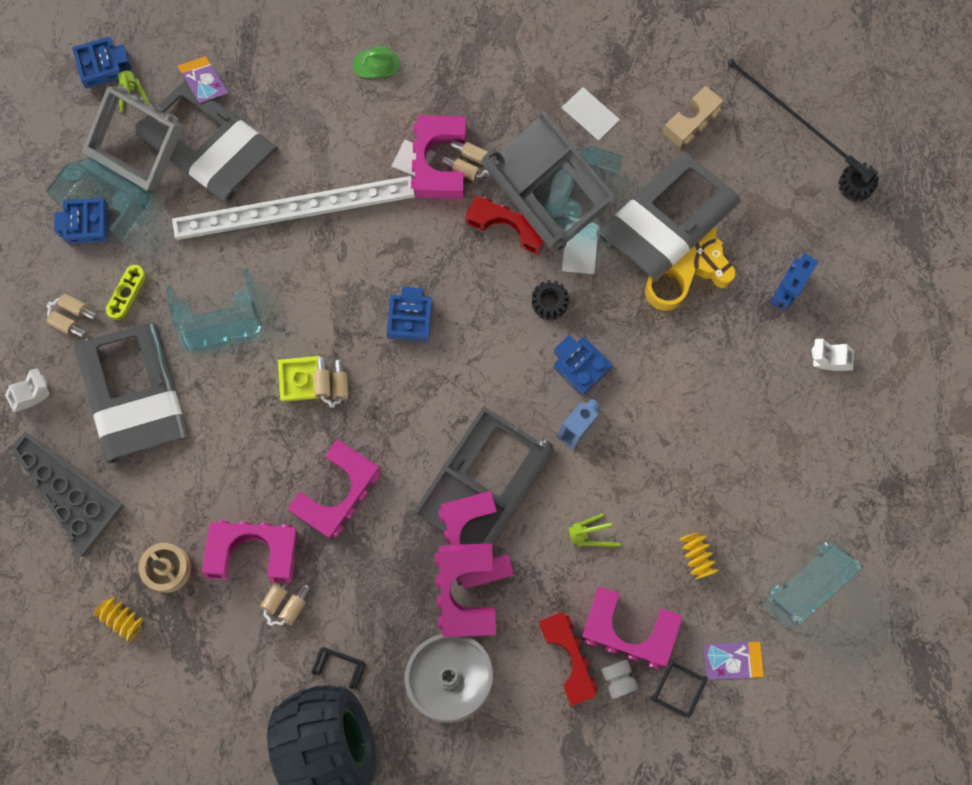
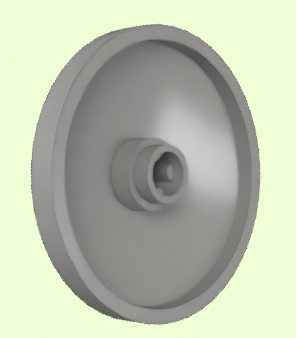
M443 634L429 638L413 652L405 671V687L412 704L427 718L443 723L462 721L477 713L488 700L494 682L493 667L487 652L478 642L468 636L443 637Z

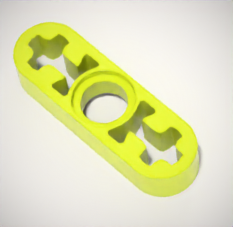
M131 265L126 269L106 306L107 315L114 321H120L126 317L146 279L144 270L138 265ZM138 272L140 276L133 279L132 273L136 274ZM130 288V296L126 298L121 297L122 290ZM119 307V309L121 310L120 313H114L112 311L113 309H118Z

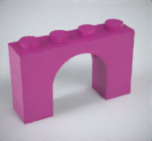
M418 115V123H414V135H417V141H413V153H416V160H412V172H415V178H411V189L415 191V197L464 199V172L437 171L431 168L425 159L429 150L435 145L452 143L453 140L459 143H466V116Z
M338 439L325 457L329 462L349 475L351 490L348 497L339 505L325 507L299 492L287 508L292 514L330 540L340 536L344 529L342 525L347 519L350 520L354 516L356 505L359 501L362 503L369 493L367 491L371 484L375 485L381 476L379 474L381 470L377 465Z
M491 491L441 504L442 509L438 510L441 523H446L447 530L444 531L446 542L451 543V545H461V532L470 520L497 512ZM509 554L493 558V571L467 572L456 578L458 586L462 585L463 589L514 576Z
M218 520L216 523L210 522L202 573L206 579L228 580L230 560L236 547L245 541L259 540L270 547L267 573L269 581L271 583L292 584L298 541L296 527L289 524L272 526L269 523L251 525L248 522L230 524L224 520Z
M492 543L439 546V553H435V566L440 567V574H436V587H441V595H437V608L442 609V616H438V628L443 630V637L496 635L495 607H465L454 599L450 589L454 580L464 573L493 571Z
M599 586L581 638L585 639L584 643L593 647H597L598 644L606 647L605 651L618 655V652L627 654V659L639 662L640 659L648 662L647 666L658 670L661 667H667L683 616L661 608L650 637L640 644L626 643L617 637L612 627V616L620 593Z

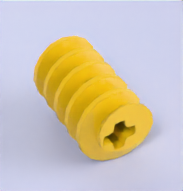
M700 532L679 539L680 542H687L682 547V550L690 551L685 555V558L692 559L687 565L688 567H695L690 572L691 575L698 576L695 580L711 576L719 571L718 569L711 568L716 561L708 560L713 555V552L705 551L710 544L702 542L708 537L707 535H700Z
M116 597L103 601L95 610L94 617H99V621L102 623L106 622L108 628L113 627L114 633H119L121 638H126V642H131L140 632L144 618L140 617L138 620H134L137 613L133 612L131 615H128L129 607L121 610L123 602L115 605Z

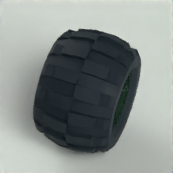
M331 685L314 686L291 695L273 709L268 723L267 744L271 766L278 785H371L376 771L374 739L366 713L358 698L349 689Z

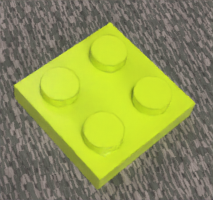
M320 356L278 360L281 402L318 399L314 395V371L318 370L317 358Z

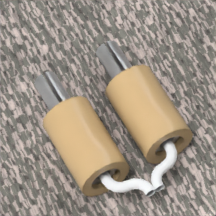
M453 140L451 143V147L462 151L461 156L482 165V158L488 153V151L469 142L463 145ZM447 157L442 159V163L451 167L452 172H464V178L475 182L477 177H482L485 173L489 174L487 170L479 174L480 168L461 159L456 161Z
M66 293L54 302H48L46 307L49 310L46 323L67 335L74 333L84 337L86 332L76 327V321L56 311H52V305L57 303L58 307L79 318L86 316L94 320L97 316L96 313L87 309V304Z
M317 358L318 370L314 371V395L328 403L329 407L334 408L335 404L348 399L347 373L343 372L342 360H336V372L332 374L333 399L338 401L331 403V401L325 399L330 396L329 370L325 369L324 358Z
M287 583L274 584L260 605V608L264 610V616L268 619L267 624L272 627L275 624L284 625L285 623L292 626L306 604L303 599L310 589L307 585L302 586L297 596L292 594L278 616L282 622L273 621L271 623V618L267 613L271 615L275 613L287 594L285 588L288 585Z

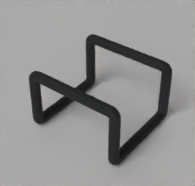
M320 648L311 673L319 676L328 653L357 664L349 684L350 689H357L365 663L332 649Z
M670 659L658 688L650 699L683 717L689 718L696 707L708 677L701 676ZM672 666L702 681L688 713L658 699Z

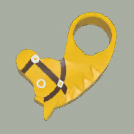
M716 226L663 275L671 278L675 277V280L681 287V296L679 298L666 301L657 297L652 290L653 280L649 276L645 286V296L651 306L661 311H671L679 307L688 293L693 275H698L705 279L710 278L719 288H726L731 284L735 277V269L723 255V242L716 238Z

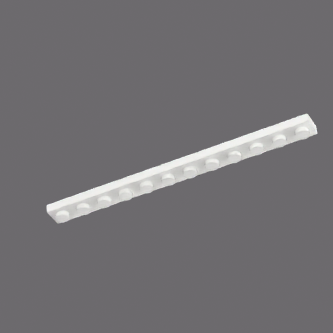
M411 176L173 218L172 222L175 239L181 240L414 198L415 196L414 190L411 189Z

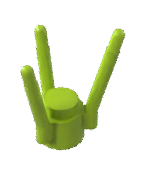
M131 71L119 73L118 85L129 90L128 93L137 87L140 95L145 99V103L150 105L139 79H135ZM120 98V100H119L120 112L123 113V112H124V100H122V99Z
M603 513L568 527L571 543H577L578 547H621V543L584 541L588 539L587 533L613 526L612 523L586 528L585 525L603 518Z

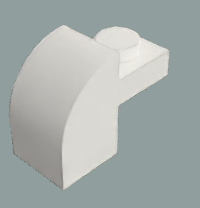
M815 339V346L812 348L814 367L832 371L853 370L854 350L848 344L830 345L824 339Z
M37 368L29 371L25 381L9 385L5 396L13 412H17L42 402L50 393L46 387L45 377L40 374Z

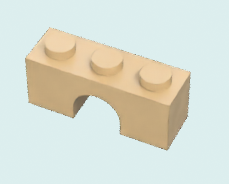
M705 85L692 98L689 107L696 113V117L687 118L678 112L665 124L663 134L680 149L685 144L689 145L694 140L695 134L698 131L702 132L708 126V121L711 118L715 119L722 111L723 100Z

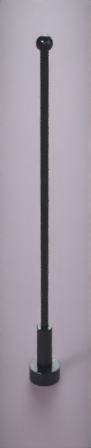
M734 59L728 61L729 67H734L846 159L845 162L862 175L861 180L868 185L875 179L878 174L877 170L873 167L867 169L853 156H848L740 68Z

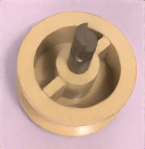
M158 543L151 546L144 552L139 562V575L144 584L153 590L163 593L175 592L181 589L189 580L192 571L191 560L187 553L170 543Z

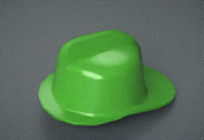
M375 46L371 50H365L356 55L353 60V69L362 78L389 77L397 72L400 62L397 55L385 46Z

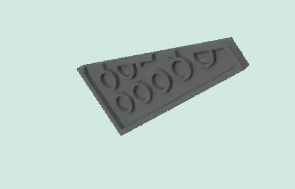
M24 432L11 449L24 469L27 470L34 485L41 492L45 502L58 522L63 526L80 556L84 557L124 505L30 434Z

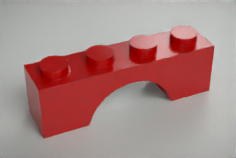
M475 195L465 215L466 224L482 231L496 224L508 225L518 233L520 248L536 255L540 254L545 243L521 212L515 213L505 205H497L492 203L487 197Z
M564 612L540 620L538 623L546 643H553L563 647L571 657L572 671L568 680L563 684L570 706L596 697L595 691H598V687L594 678L590 679L587 673L590 667L586 657L582 658L578 650L582 647L578 637H573L571 632L573 623L570 616H565Z

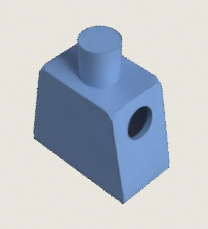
M593 399L587 404L581 402L563 422L557 438L574 450L594 425L599 415L597 411L601 408L600 404Z

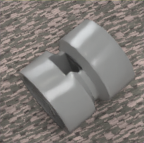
M628 659L601 669L605 681L611 683L608 688L612 699L639 689L635 678L629 675L632 669Z

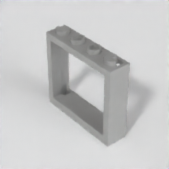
M120 85L117 87L108 86L82 153L147 191L157 190L184 125L178 122V118L174 115H166L161 112L162 109L160 107L145 103L143 97L135 94L131 95L128 93L129 90ZM120 98L169 126L149 176L100 148Z

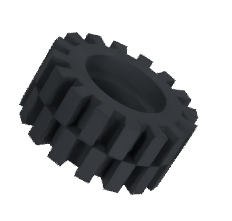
M850 165L849 167L847 166L838 181V184H840L839 190H843L841 194L843 196L848 194L847 199L850 200L853 197L855 202L858 199L860 201H864L865 198L868 199L878 186L879 176H876L865 187L858 188L852 184L851 178L853 176L862 177V175Z
M547 280V283L543 281L540 286L537 285L535 287V291L532 293V308L535 309L536 315L539 314V317L542 319L546 317V320H550V318L556 320L558 316L562 317L563 313L567 311L569 295L567 289H564L563 284L558 285V281L551 283V280ZM551 293L557 296L558 303L556 306L547 307L543 304L542 298L546 294Z

